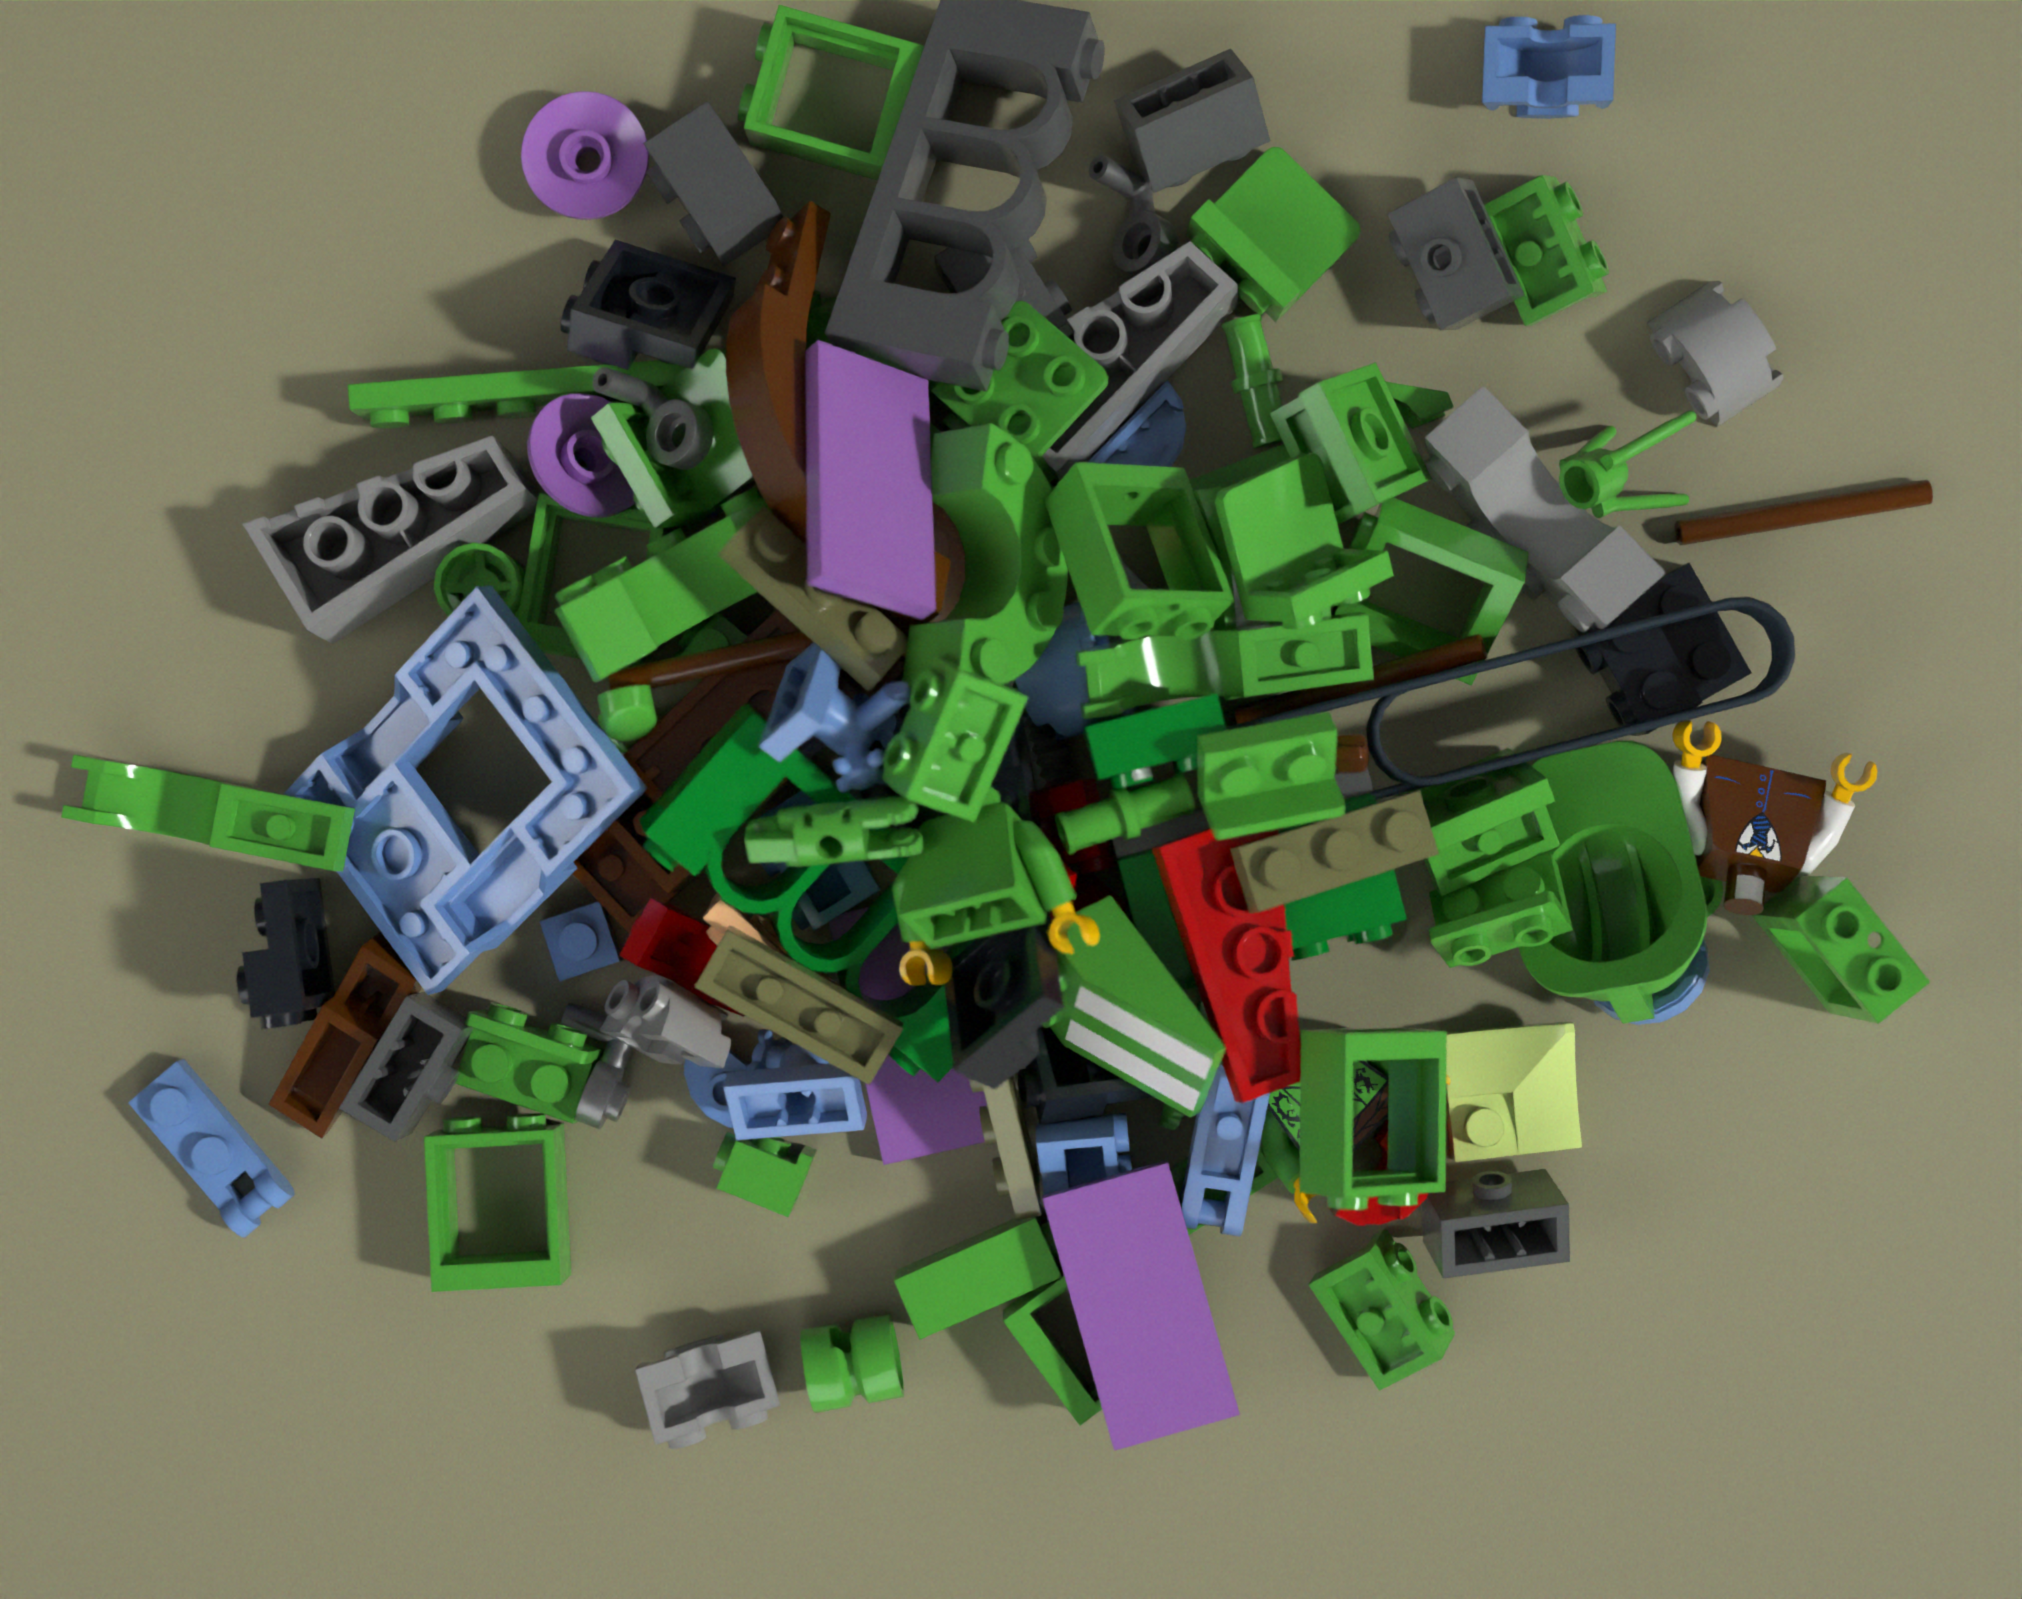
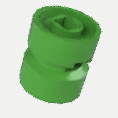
M470 543L458 546L443 558L436 570L434 591L437 603L449 617L477 586H492L516 618H518L526 569L522 563L491 545Z
M890 1313L855 1319L849 1331H843L837 1323L801 1330L800 1343L803 1369L809 1400L814 1413L850 1407L854 1397L862 1395L868 1403L904 1397L901 1358L895 1327Z

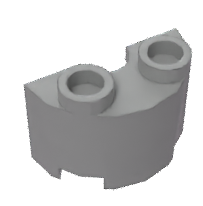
M1719 280L1708 282L1647 322L1653 332L1650 334V342L1656 354L1666 365L1673 366L1678 362L1684 368L1692 384L1685 388V394L1690 405L1701 418H1710L1716 428L1779 387L1783 380V373L1776 369L1773 370L1767 361L1766 356L1775 351L1776 347L1762 321L1743 298L1731 305L1722 293L1724 291L1723 283Z
M656 974L643 977L635 984L627 980H621L611 990L605 1003V1012L608 1016L600 1028V1032L660 1063L682 1065L686 1058L702 1067L724 1068L731 1046V1039L721 1034V1023L728 1017L726 1011Z
M747 1330L742 1335L726 1340L724 1334L694 1341L665 1351L666 1358L651 1363L642 1362L635 1369L655 1445L668 1442L670 1449L690 1446L704 1440L707 1437L704 1427L729 1419L731 1429L750 1427L767 1420V1410L781 1406L761 1332L758 1330Z

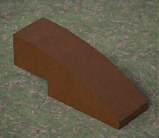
M379 932L361 946L334 997L327 1001L320 1009L268 1104L321 1139L329 1132L343 1112L339 1107L405 997L417 994L422 989L419 982L382 932Z

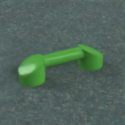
M649 685L618 688L597 696L601 712L597 716L599 726L620 753H626L640 738L650 733L656 726L657 717Z

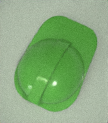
M1632 740L1590 746L1538 759L1531 766L1547 778L1555 802L1546 805L1560 846L1528 860L1551 853L1558 864L1573 930L1556 935L1543 945L1518 947L1522 960L1532 977L1540 985L1553 993L1567 997H1584L1594 1001H1610L1622 1024L1654 1019L1652 994L1672 985L1686 971L1701 946L1707 925V907L1676 780L1668 765L1657 753L1646 745Z

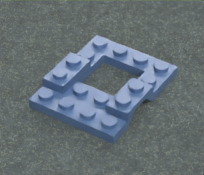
M477 586L394 675V696L363 729L321 753L284 794L355 808L343 871H337V873L427 995H431L447 988L482 952L495 949L505 941L577 869L573 862L647 787L492 586ZM480 688L552 781L481 854L477 852L416 771L417 767L464 719L459 710Z

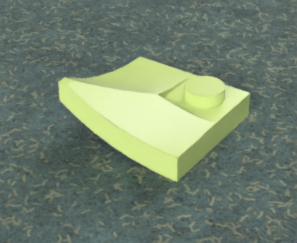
M1573 1022L1528 1024L1447 1032L1446 1074L1450 1077L1451 1084L1448 1085L1446 1083V1119L1450 1153L1453 1161L1461 1162L1582 1148L1577 1100L1575 1028Z

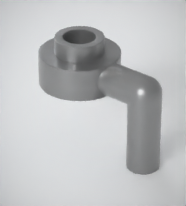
M1104 155L1095 157L1089 166L1090 178L1128 198L1129 217L1121 224L1115 235L1112 253L1118 268L1136 276L1177 249L1176 230L1169 221L1155 214L1153 191L1142 176Z
M601 367L596 371L593 377V388L596 392L639 406L648 416L650 421L647 427L646 442L649 453L657 462L677 469L687 470L694 468L703 461L710 450L713 440L712 421L703 408L681 400L668 401L654 384L613 369Z
M569 1002L560 1024L584 1031L588 1037L607 1043L601 1060L597 1062L588 1079L575 1116L576 1121L600 1130L606 1119L617 1122L626 1105L631 1086L621 1082L633 1048L599 1031L607 1016Z

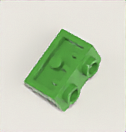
M1540 175L1484 205L1525 296L1514 301L1525 326H1532L1587 298H1595L1607 292L1602 277L1609 274L1608 265L1597 243L1594 240L1586 242L1576 221V219L1583 216L1582 207L1573 188L1567 181L1560 184L1554 176Z
M933 656L926 671H923L913 684L910 694L911 707L900 733L890 740L886 748L882 780L907 800L975 822L1028 697L1016 689L964 671L948 660Z
M1329 712L1198 736V797L1213 836L1216 839L1222 840L1344 815L1345 801L1335 780L1337 728Z
M1551 853L1516 864L1444 896H1441L1436 890L1429 892L1435 926L1428 930L1430 941L1449 968L1459 965H1478L1487 961L1491 955L1520 946L1535 947L1543 945L1554 936L1573 930L1558 864Z
M491 1002L489 1010L468 1011L464 1024L473 1027V1030L469 1035L458 1069L460 1074L455 1084L572 1124L577 1123L578 1121L575 1120L581 1096L595 1065L600 1059L603 1049L586 1044L587 1033L567 1025L551 1022L547 1031L526 1024L528 1013L504 1004Z
M1386 1229L1374 1234L1365 1248L1316 1273L1308 1284L1379 1391L1441 1360L1455 1335L1452 1317L1448 1308L1441 1299L1431 1296L1417 1275V1266L1409 1250L1403 1244L1396 1243Z

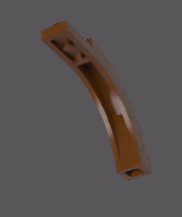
M812 201L803 206L791 219L783 217L774 226L766 243V251L771 253L768 268L758 281L754 294L731 315L726 343V377L729 403L736 433L747 465L773 515L806 545V328L831 216L830 212ZM934 550L936 610L924 619L877 605L873 606L908 637L910 625L926 624L942 613L951 560Z

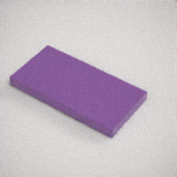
M817 340L805 351L808 585L924 619L936 610L928 380Z
M871 906L844 912L831 920L829 925L833 941L848 932ZM899 922L872 950L861 967L859 976L860 991L873 999H895L902 997L915 987L903 980L899 972L903 956L908 951H911L909 942H902ZM952 945L939 947L935 949L946 952ZM925 963V966H924L925 975H926L927 972H928V968H927V964H926V963ZM887 1055L871 1084L865 1083L883 1165L985 1142L979 1113L980 1106L987 1105L984 1091L973 1093L969 1079L954 1071L953 1067L937 1083L922 1069L913 1077Z
M1164 1160L1042 1195L1114 1451L1240 1415L1168 1161Z

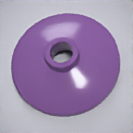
M580 91L555 98L536 113L523 137L521 163L528 185L545 206L568 218L593 220L616 213L630 203L637 195L647 175L649 152L643 144L647 141L645 132L631 110L608 95ZM595 152L600 155V163L597 168L589 172L580 170L578 167L580 157L584 153Z
M575 393L563 395L548 403L532 422L527 441L528 458L532 471L545 492L569 511L593 518L610 517L620 514L635 503L634 492L619 466L605 453L602 446V437L591 419L605 405L612 402L591 394ZM574 456H578L586 462L588 471L577 463Z

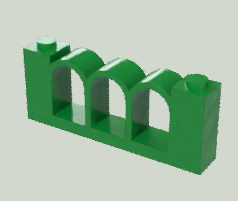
M745 702L639 819L644 834L649 837L643 844V847L670 871H674L681 864L696 876L704 867L712 886L722 899L740 911L757 914L769 913L773 930L782 946L795 962L812 971L837 972L841 988L904 1023L903 1030L888 1055L913 1077L922 1069L939 1083L953 1067L944 984H932L926 974L925 985H917L902 997L891 1000L873 999L863 994L859 987L860 970L866 958L898 923L892 890L893 882L848 932L835 941L817 944L805 942L792 933L790 925L792 910L800 896L829 864L788 866L782 874L770 883L755 887L739 885L726 878L723 874L721 867L722 854L729 839L785 776L817 804L857 800L849 792H840L836 781L798 747L780 762L761 749L759 743L767 720ZM887 826L870 828V831L890 828H888ZM910 856L882 858L881 860L899 874ZM976 939L953 944L945 953L952 960Z

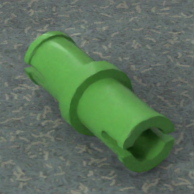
M1260 314L1237 318L1221 324L1222 330L1226 335L1236 379L1231 381L1233 393L1241 395L1253 440L1251 443L1254 449L1283 441L1270 416L1271 412L1283 406L1277 385L1283 379L1280 368L1273 369Z
M1178 773L1171 778L1132 791H1127L1125 787L1110 790L1109 798L1064 813H1056L1055 823L1061 843L1066 853L1070 855L1077 850L1120 836L1126 841L1138 838L1141 835V829L1183 815L1189 816L1194 814L1195 806L1183 774Z

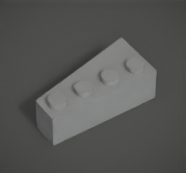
M1191 241L1120 285L1119 291L1091 309L1087 306L1068 318V323L1059 328L1062 333L1105 369L1108 375V385L1042 455L1055 476L1053 480L1057 483L1061 481L1076 462L1087 463L1239 306L1237 283Z
M492 435L413 463V468L385 478L378 475L356 483L357 488L324 500L316 497L294 505L295 510L270 519L263 516L242 525L306 630L333 644L434 579L436 570L443 558L458 546L470 543L488 544L536 512L538 494L514 455Z

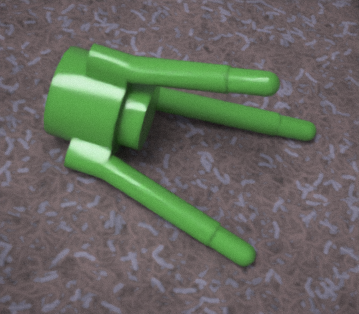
M1691 410L1686 411L1614 451L1602 449L1617 433L1614 426H1607L1575 454L1560 460L1559 483L1564 497L1576 508H1591L1596 518H1602L1618 511L1671 508L1687 505L1689 496L1684 493L1616 496L1622 491L1628 479L1626 461L1693 423L1697 417L1696 413Z

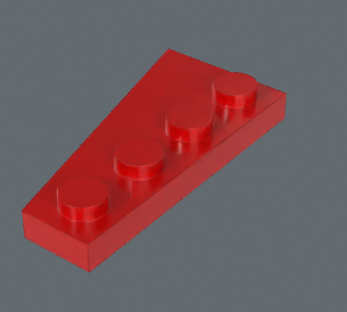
M1211 828L1153 847L1152 851L1210 1027L1226 1047L1221 1061L1235 1102L1245 1103L1301 1082V1042L1297 995L1291 989L1289 957H1293L1291 930H1286L1285 906L1283 904L1261 912L1249 913L1230 851L1231 848L1278 834V829L1219 840L1213 836Z

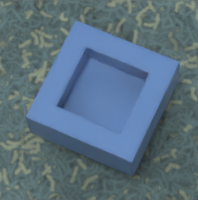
M599 902L539 921L559 982L623 961V958L619 955L620 949L608 912Z

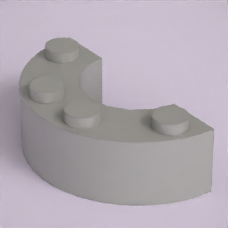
M1484 385L1425 437V444L1430 458L1424 464L1435 483L1444 491L1451 492L1472 520L1466 527L1528 551L1525 583L1521 590L1533 600L1541 594L1559 608L1565 618L1579 631L1585 632L1588 628L1604 629L1666 573L1620 525L1615 528L1606 525L1586 510L1576 508L1567 501L1561 491L1560 484L1553 478L1535 452L1530 442L1528 430Z

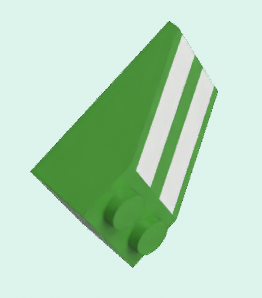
M1111 895L1076 912V914L1089 916L1096 922L1099 928V940L1095 946L1087 945L1081 936L1079 925L1075 922L1070 926L1067 935L1074 954L1063 953L1056 949L1064 1007L1052 1019L1042 1024V1026L1045 1028L1051 1027L1061 1043L1067 1048L1188 1117L1195 1116L1202 1111L1226 1047Z

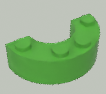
M987 423L934 434L931 456L932 501L945 510L958 530L965 552V581L958 603L945 619L934 623L909 626L902 682L907 683L911 689L917 677L923 671H926L933 656L948 660L964 671L1002 685L1009 683L1030 669L1040 658L1063 619L1068 567L1044 502L1052 492V489L1029 450L1001 428Z
M756 487L722 504L721 506L727 517L691 537L686 538L680 527L646 545L652 558L632 567L627 556L592 574V577L589 575L554 594L561 607L554 611L594 682L607 677L652 652L662 643L697 623L758 592L718 555L726 543L762 507H765L772 513Z

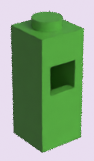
M1039 1216L1018 1220L1016 1218L904 1266L896 1270L894 1283L920 1340L1061 1278L1062 1274L1058 1262L1059 1255L1049 1222L1042 1224Z

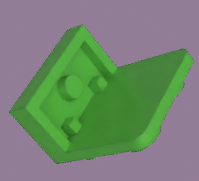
M1271 147L1215 203L1208 199L1191 216L1186 235L1200 251L1237 283L1238 295L1246 305L1260 315L1265 312L1277 322L1357 241L1361 228L1359 223L1289 154L1280 147Z
M1017 301L1014 303L1009 314L1001 320L1009 336L1008 353L1003 367L1000 370L993 371L987 392L939 382L931 392L948 414L941 422L948 431L987 423L1001 428L1029 450L1031 456L1044 473L1048 483H1050L1055 476L1042 455L1108 385V375L1099 363L1025 301Z
M722 348L708 350L699 357L694 369L686 368L660 389L668 401L676 399L699 406L711 418L713 440L710 450L703 461L694 468L687 470L677 469L659 463L651 456L646 442L647 427L650 419L639 406L628 402L608 403L591 417L602 437V446L605 453L621 469L634 492V502L638 510L651 521L655 529L698 524L754 481L733 421L726 377V350Z
M1301 453L1225 487L1216 495L1215 505L1244 617L1247 620L1282 622L1285 629L1304 628L1319 622L1322 619L1321 611L1333 605L1341 606L1362 601L1370 596V587L1394 576L1388 551L1343 549L1322 460L1315 453Z

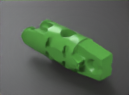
M902 796L779 809L778 814L775 816L749 820L745 834V845L749 862H786L787 866H811L921 854L924 851L921 832H917V829H904L902 827L898 830L891 828L870 831V828L885 827L890 824H905L906 821H911V818L916 817L915 814L918 813L916 802L907 800Z

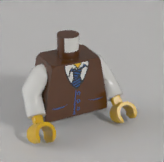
M1692 721L1679 722L1674 727L1672 736L1675 746L1683 753L1682 759L1674 762L1672 774L1676 780L1699 875L1726 882L1724 907L1729 912L1739 915L1759 914L1764 909L1765 891L1773 893L1782 892L1795 877L1808 876L1836 847L1855 808V804L1851 801L1854 791H1864L1873 785L1878 773L1876 764L1869 761L1864 767L1861 778L1854 783H1849L1845 778L1844 770L1852 754L1843 753L1837 756L1832 762L1830 770L1836 785L1832 792H1825L1826 780L1711 755L1717 750L1721 742V731L1718 725L1713 722L1707 721L1705 723L1703 740L1699 745L1693 747L1690 742Z

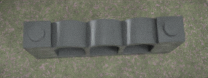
M940 0L825 331L827 338L833 346L924 379L987 392L993 371L1000 370L1003 367L1008 353L1009 336L1001 320L1009 314L1018 298L1020 278L1009 250L1020 247L1032 237L1045 217L1047 198L1037 170L1046 167L1061 155L1071 138L1073 117L1067 100L1083 103L1090 79L1096 80L1103 67L1105 55L1104 42L1098 39L1090 12L1021 0ZM963 82L1035 94L1047 99L1046 104L1037 117L1030 123L1016 129L998 130L950 121ZM937 160L1008 173L1020 178V182L1013 195L1002 205L987 211H968L922 202ZM909 239L981 253L993 258L992 266L985 278L972 289L958 294H942L894 284Z

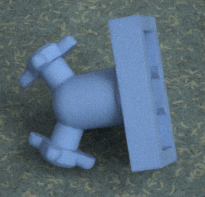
M813 642L787 665L759 747L780 762L813 735L837 754L843 756V758H838L833 762L835 771L842 774V777L836 782L840 792L846 793L852 788L858 790L866 789L875 783L884 784L885 782L882 780L884 769L879 767L883 764L884 751L879 749L870 753L869 748L875 740H879L883 747L887 748L890 740L894 737L892 732L896 725L895 714L910 701L912 689L904 682L889 683L871 698L864 693H859L851 700L837 688V679L841 666Z
M762 1029L758 1032L759 1042L754 1047L752 1063L748 1065L747 1070L727 1072L723 1088L736 1140L859 1131L865 1128L867 1111L860 1080L801 1046L793 1044L792 1041L785 1037H781L779 1040L773 1039L770 1030Z

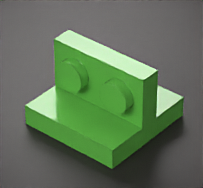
M1376 362L1318 382L1298 393L1299 398L1270 413L1291 458L1301 453H1315L1321 458L1337 525L1432 479Z
M1506 748L1469 765L1516 753L1510 748ZM1527 762L1397 795L1400 796L1415 791H1420L1439 852L1438 855L1426 858L1424 861L1433 885L1441 896L1560 846L1546 805L1555 802L1547 778Z

